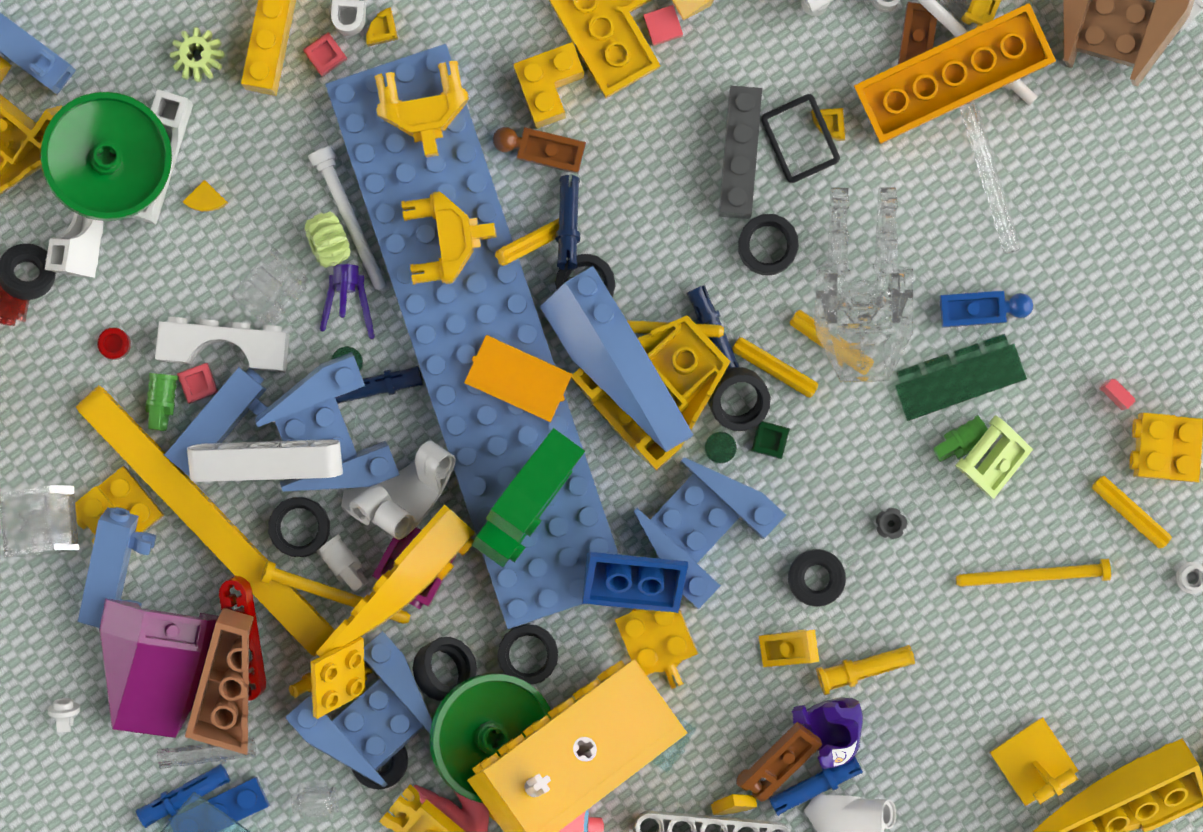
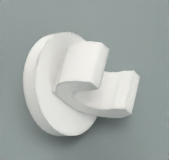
M70 698L57 699L47 709L48 715L56 718L57 732H71V726L74 725L73 716L80 712V705L73 702Z

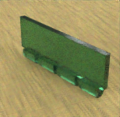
M1001 334L983 341L985 354L981 353L978 343L953 351L956 364L952 365L948 353L924 361L923 364L927 373L925 375H922L918 364L896 371L900 383L894 386L906 420L910 421L1026 380L1027 378L1015 343L1009 345L1005 334Z

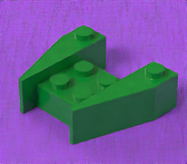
M553 428L491 508L486 517L488 521L476 536L472 546L501 567H504L509 559L515 563L526 548L521 543L527 535L531 537L542 521L539 518L573 472L572 469L585 453V450Z

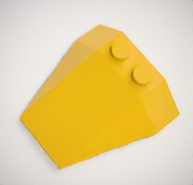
M686 315L651 330L650 333L639 337L638 340L678 406L689 428L692 430L728 368L730 360ZM581 368L573 373L572 380L592 406L631 449L656 471L681 449L684 442L665 452Z

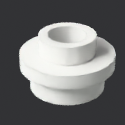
M1187 562L1177 570L1176 583L1183 592L1196 594L1203 591V566L1201 564ZM1189 572L1196 574L1197 579L1193 584L1188 583L1186 580Z

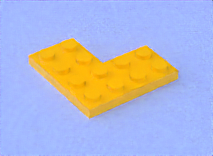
M549 0L605 99L661 67L630 14L652 0Z

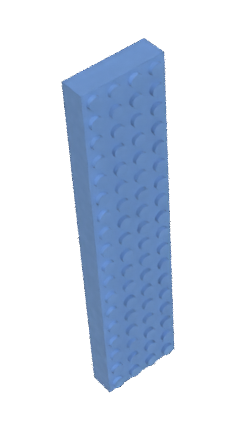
M443 44L326 83L325 85L448 452L456 458L454 470L477 536L487 523L486 517L491 508L553 428L582 449L583 447L566 397L563 402L559 403L550 423L464 383L473 364L472 357L477 356L486 335L554 365L519 258L502 266L498 264V259L495 257L496 250L513 242L467 104L446 130L442 132L443 138L436 139L439 156L429 158L425 157L422 141L414 142V137L377 116L376 108L380 102L374 78L375 75L382 73L386 87L387 79L385 73L394 72L398 98L402 102L436 96L443 92L438 64L446 62L448 75H451L449 61H452L447 45ZM440 191L467 214L469 219L477 218L478 225L495 223L497 237L480 240L481 247L474 248L473 254L453 283L445 284L442 283V280L413 285L411 275L423 274L424 272L412 274L410 264L439 261L441 251L436 219L433 220V217H425L404 221L401 201L430 198V194ZM585 453L572 469L573 472L539 518L542 521L531 537L527 535L521 543L526 548L515 563L509 559L506 565L501 567L483 554L508 629L581 605L587 553L618 554Z

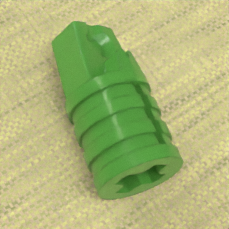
M149 373L150 379L145 412L149 413L148 429L166 431L169 415L174 413V398L176 396L175 389L178 376Z
M977 415L974 419L967 421L966 424H962L959 428L944 435L946 441L934 447L933 451L940 462L953 455H956L957 459L973 449L988 428L980 416Z

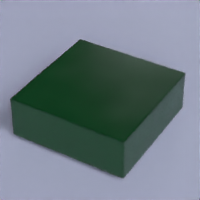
M762 421L757 425L751 452L782 459L790 428Z

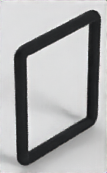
M806 94L762 115L761 122L789 183H795L839 162L840 155L812 94ZM809 100L834 158L792 177L767 119Z

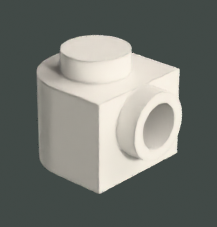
M332 0L331 19L336 30L345 36L358 34L365 24V2L360 0Z

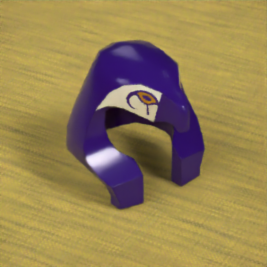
M839 697L813 705L807 710L805 705L795 706L792 709L793 724L799 722L820 738L822 746L816 752L820 766L823 769L844 765L856 756L860 747L863 726V713L858 700Z

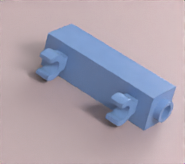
M0 13V53L58 95L76 69Z
M238 367L164 456L190 476L187 447L197 444L222 443L249 410L258 416L268 408L259 400L267 390L261 385L264 379L250 367L247 371Z
M108 507L98 520L78 622L100 628L106 598L138 603L140 607L142 605L138 601L122 600L121 597L131 550L133 549L143 555H149L150 549L154 548L156 535L148 532H136L139 516L130 514L126 509Z

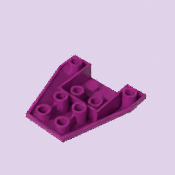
M105 599L99 632L113 730L176 738L193 708L218 615L200 613L199 617L143 609L138 603Z

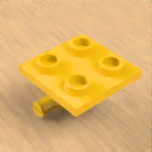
M359 637L311 661V673L303 675L300 681L289 686V692L294 698L307 691L312 692L313 717L318 719L361 696L366 691L364 638Z
M1043 717L989 752L1024 806L1029 805L1035 800L1041 805L1055 794L1059 796L1064 793L1063 789L1078 780L1075 773L1079 770Z

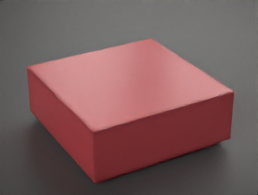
M674 5L643 14L653 46L683 37Z
M329 32L303 49L321 77L347 60V57Z
M208 363L177 373L188 404L210 397L218 392Z
M1116 379L1107 380L1099 388L1121 410L1128 409L1135 402V398Z

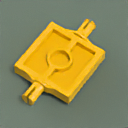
M680 608L679 613L633 609L630 613L614 619L631 661L635 659L646 676L654 672H665L671 689L676 688L677 685L679 687L684 684L676 666L683 660L699 653Z

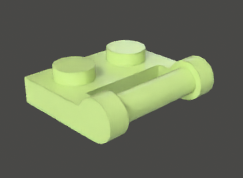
M996 415L989 422L991 426L965 459L961 458L955 465L986 495L993 499L1033 450L1005 421ZM1001 434L1002 438L976 469V464Z

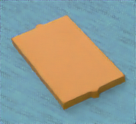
M486 335L477 356L472 357L473 364L464 383L551 423L559 403L565 400L563 394L573 374Z

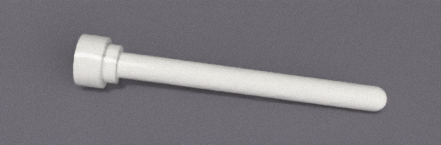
M331 146L319 149L308 155L312 167L317 168L319 173H323L373 287L376 290H382L386 285L385 280L334 169L336 156Z

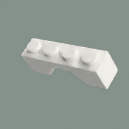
M158 89L156 91L151 110L160 119L167 131L172 149L171 170L167 183L159 197L148 208L131 218L157 224L193 107L188 98Z
M74 212L69 227L59 236L50 238L45 270L76 277L95 278L104 221L89 219Z
M168 317V322L159 321L155 360L192 364L198 353L208 345L217 342H228L237 345L243 350L252 369L286 373L290 335L282 332L281 326L263 325V330L250 329L251 324L231 322L230 328L219 327V321L200 319L199 325L187 324V318Z

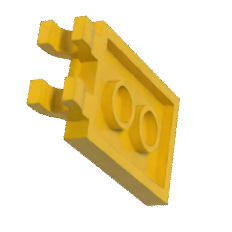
M411 784L402 793L404 797L400 795L390 807L389 811L394 816L386 812L379 821L383 826L392 829L394 832H465L427 799L422 804L419 792Z

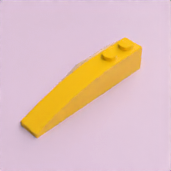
M444 504L394 561V568L391 571L388 570L374 584L375 586L372 588L373 591L370 595L367 594L361 599L350 613L351 616L337 627L316 654L322 656L337 647L344 646L366 635L406 607L437 577L442 581L454 567L450 563L458 553L464 556L470 550L474 542L472 537L475 535V532Z
M1181 738L1143 757L1136 758L1096 781L1061 806L1033 832H1130L1140 828L1143 832L1154 830L1203 807V775L1185 741Z

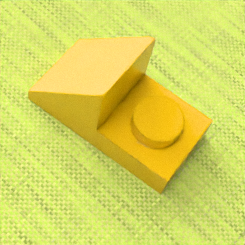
M815 629L759 636L763 667L819 662Z

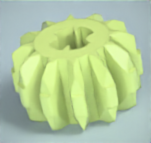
M198 27L193 28V37H190L186 31H182L181 35L184 41L174 40L172 42L179 49V51L170 52L171 59L178 60L173 65L175 71L183 70L182 77L185 80H188L193 74L194 80L201 82L202 73H205L209 79H212L214 76L210 69L212 67L216 70L222 69V65L215 59L225 57L223 51L217 50L222 44L218 38L211 40L213 34L209 30L205 31L201 36ZM196 49L201 52L202 59L199 61L193 58V51Z
M330 211L324 214L320 213L306 221L304 228L306 237L317 262L324 268L336 266L349 258L351 252L349 242L335 214Z

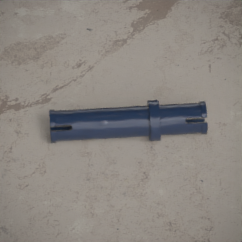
M563 175L559 178V230L555 234V240L558 242L557 267L565 270L566 258H568V270H573L577 268V243L580 242L581 235L577 231L580 178L572 175V182H570L569 187V175Z
M705 285L686 293L697 316L695 320L697 324L721 325L719 320L721 315L719 310H715ZM725 332L724 336L720 338L708 337L730 360L727 369L739 367Z
M419 365L391 372L389 369L385 370L384 374L362 378L365 384L364 387L335 397L337 404L384 393L393 395L398 390L423 386Z

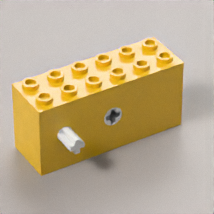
M635 659L627 664L620 660L615 665L607 668L595 680L572 694L573 697L550 710L548 715L551 718L546 715L522 731L526 737L520 734L498 749L500 756L495 753L472 768L475 775L467 781L504 832H559L687 734V731Z

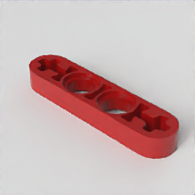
M235 576L221 585L219 598L221 610L223 608L233 610L232 607L237 604V607L240 608H236L233 611L254 617L249 634V649L252 652L249 669L253 667L254 670L249 673V682L255 684L256 688L252 690L248 686V701H251L265 691L267 681L252 588L245 578ZM234 587L235 590H240L241 595L237 597L236 594H231L230 589Z

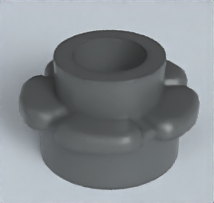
M888 508L885 512L881 511L877 515L876 523L878 524L877 532L884 538L890 537L891 539H897L903 535V530L907 527V519L904 515L900 514V510ZM893 521L894 526L890 527L888 522Z

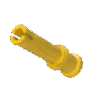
M906 645L854 662L845 659L842 660V664L825 669L818 667L816 672L821 690L824 695H828L830 690L847 685L855 687L859 680L914 665L913 651H910V645Z

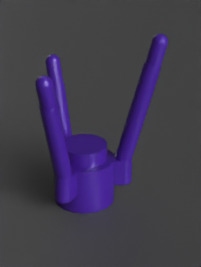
M352 264L333 266V275H329V288L322 314L320 331L326 330L335 289L336 292L340 293L339 316L344 318L346 315L347 293L355 292V287H357L369 339L375 338L364 288V275H359V266Z

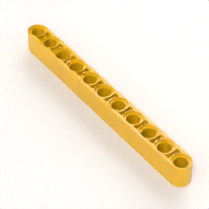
M100 385L96 386L75 407L78 412L235 576L243 577L250 583L253 595L315 657L319 648L335 631L334 628L295 588L272 580L269 584L261 582L263 569L269 560L179 467L164 456L165 452L119 403Z

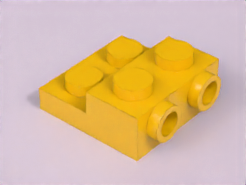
M1139 413L1138 419H1134L1132 424V437L1136 438V449L1130 453L1129 468L1134 470L1133 477L1199 482L1203 419L1166 414Z
M122 466L99 486L92 488L71 505L75 510V513L72 514L74 521L83 530L88 527L94 535H96L98 520L108 507L123 508L128 510L130 514L139 516L136 532H145L165 516L125 466Z

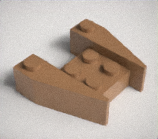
M1063 0L1064 62L1067 67L1073 68L1077 53L1080 52L1134 67L1130 80L1133 86L1138 87L1189 18L1195 0H1156L1155 3L1146 0Z

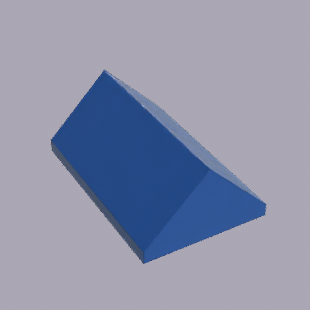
M589 552L586 555L582 604L679 613L688 570V561Z

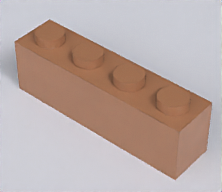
M226 608L222 609L215 624L185 734L186 738L245 755L248 754L249 634L254 619L253 616Z

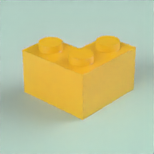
M573 42L513 64L516 77L536 129L566 118L565 110L556 88L584 78V70Z

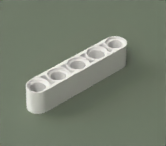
M339 440L206 443L187 447L190 480L194 482L331 478L343 474Z
M644 811L636 818L635 822L636 832H642L640 825L647 818L655 819L658 822L659 827L656 832H672L674 824L678 821L687 822L691 827L690 832H705L706 827L710 824H718L722 827V832H738L742 827H750L754 832H772L777 829L790 832L786 825L775 821L661 811Z

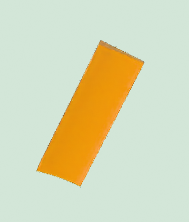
M1030 3L862 81L854 85V88L878 141L882 144L1055 63L1056 59Z

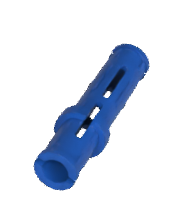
M856 757L848 763L835 768H822L823 771L772 797L770 796L769 800L777 816L831 788L834 791L839 788V784L862 774L863 771Z
M221 763L169 793L167 791L161 793L160 798L137 809L136 814L142 825L147 828L169 814L171 816L177 814L180 808L229 783L231 779Z

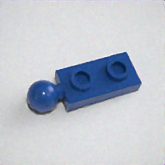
M1004 291L939 296L942 328L1001 324L1007 322L1006 313H1010L1016 318H1025L1033 310L1032 299L1024 293H1017L1009 300H1005Z

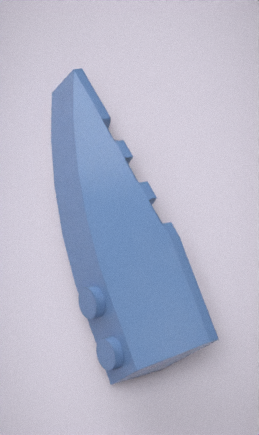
M593 266L566 281L540 306L572 361L592 378L593 382L603 389L665 452L694 436L647 353Z

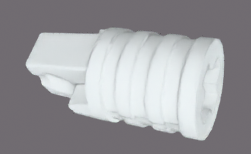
M339 534L316 551L322 557V560L327 563L329 569L334 572L333 574L339 582L345 581L354 592H357L369 582L360 570L363 565L352 554L353 552L348 549L346 543L341 540Z

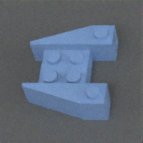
M352 352L320 364L255 418L257 427L275 421L282 441L328 439L340 441L342 475L331 478L285 479L280 481L283 492L371 487L400 475L386 441L357 452L355 451L335 397L365 386Z
M684 457L680 463L692 473L687 481L651 519L638 508L634 510V514L659 559L688 561V570L682 595L697 609H700L721 586L697 564L739 518L762 539H765L786 514L762 492Z
M382 631L364 647V660L380 677L378 681L333 721L327 715L318 719L313 717V703L310 696L285 718L309 745L382 787H386L388 784L377 773V770L424 728L430 734L432 719L404 654Z

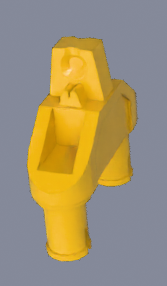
M449 61L451 75H448L446 62L438 64L443 92L440 95L402 102V100H399L394 72L385 73L387 79L386 87L382 73L374 76L380 102L376 108L377 116L414 137V142L422 141L426 158L439 156L436 139L443 138L442 132L446 130L461 112L469 99L468 92L461 85L458 61Z
M440 191L430 194V198L401 201L404 221L433 217V220L436 219L441 257L439 261L410 264L412 274L424 272L423 274L411 275L413 285L442 280V283L445 284L453 283L473 254L474 248L481 247L480 240L497 237L495 223L478 225L477 218L469 219L467 214Z

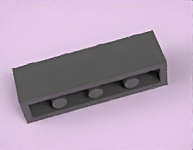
M730 86L718 217L751 218L762 88Z

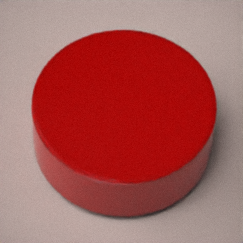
M108 328L99 335L97 346L104 357L111 360H119L124 358L130 351L131 340L125 331L119 328Z

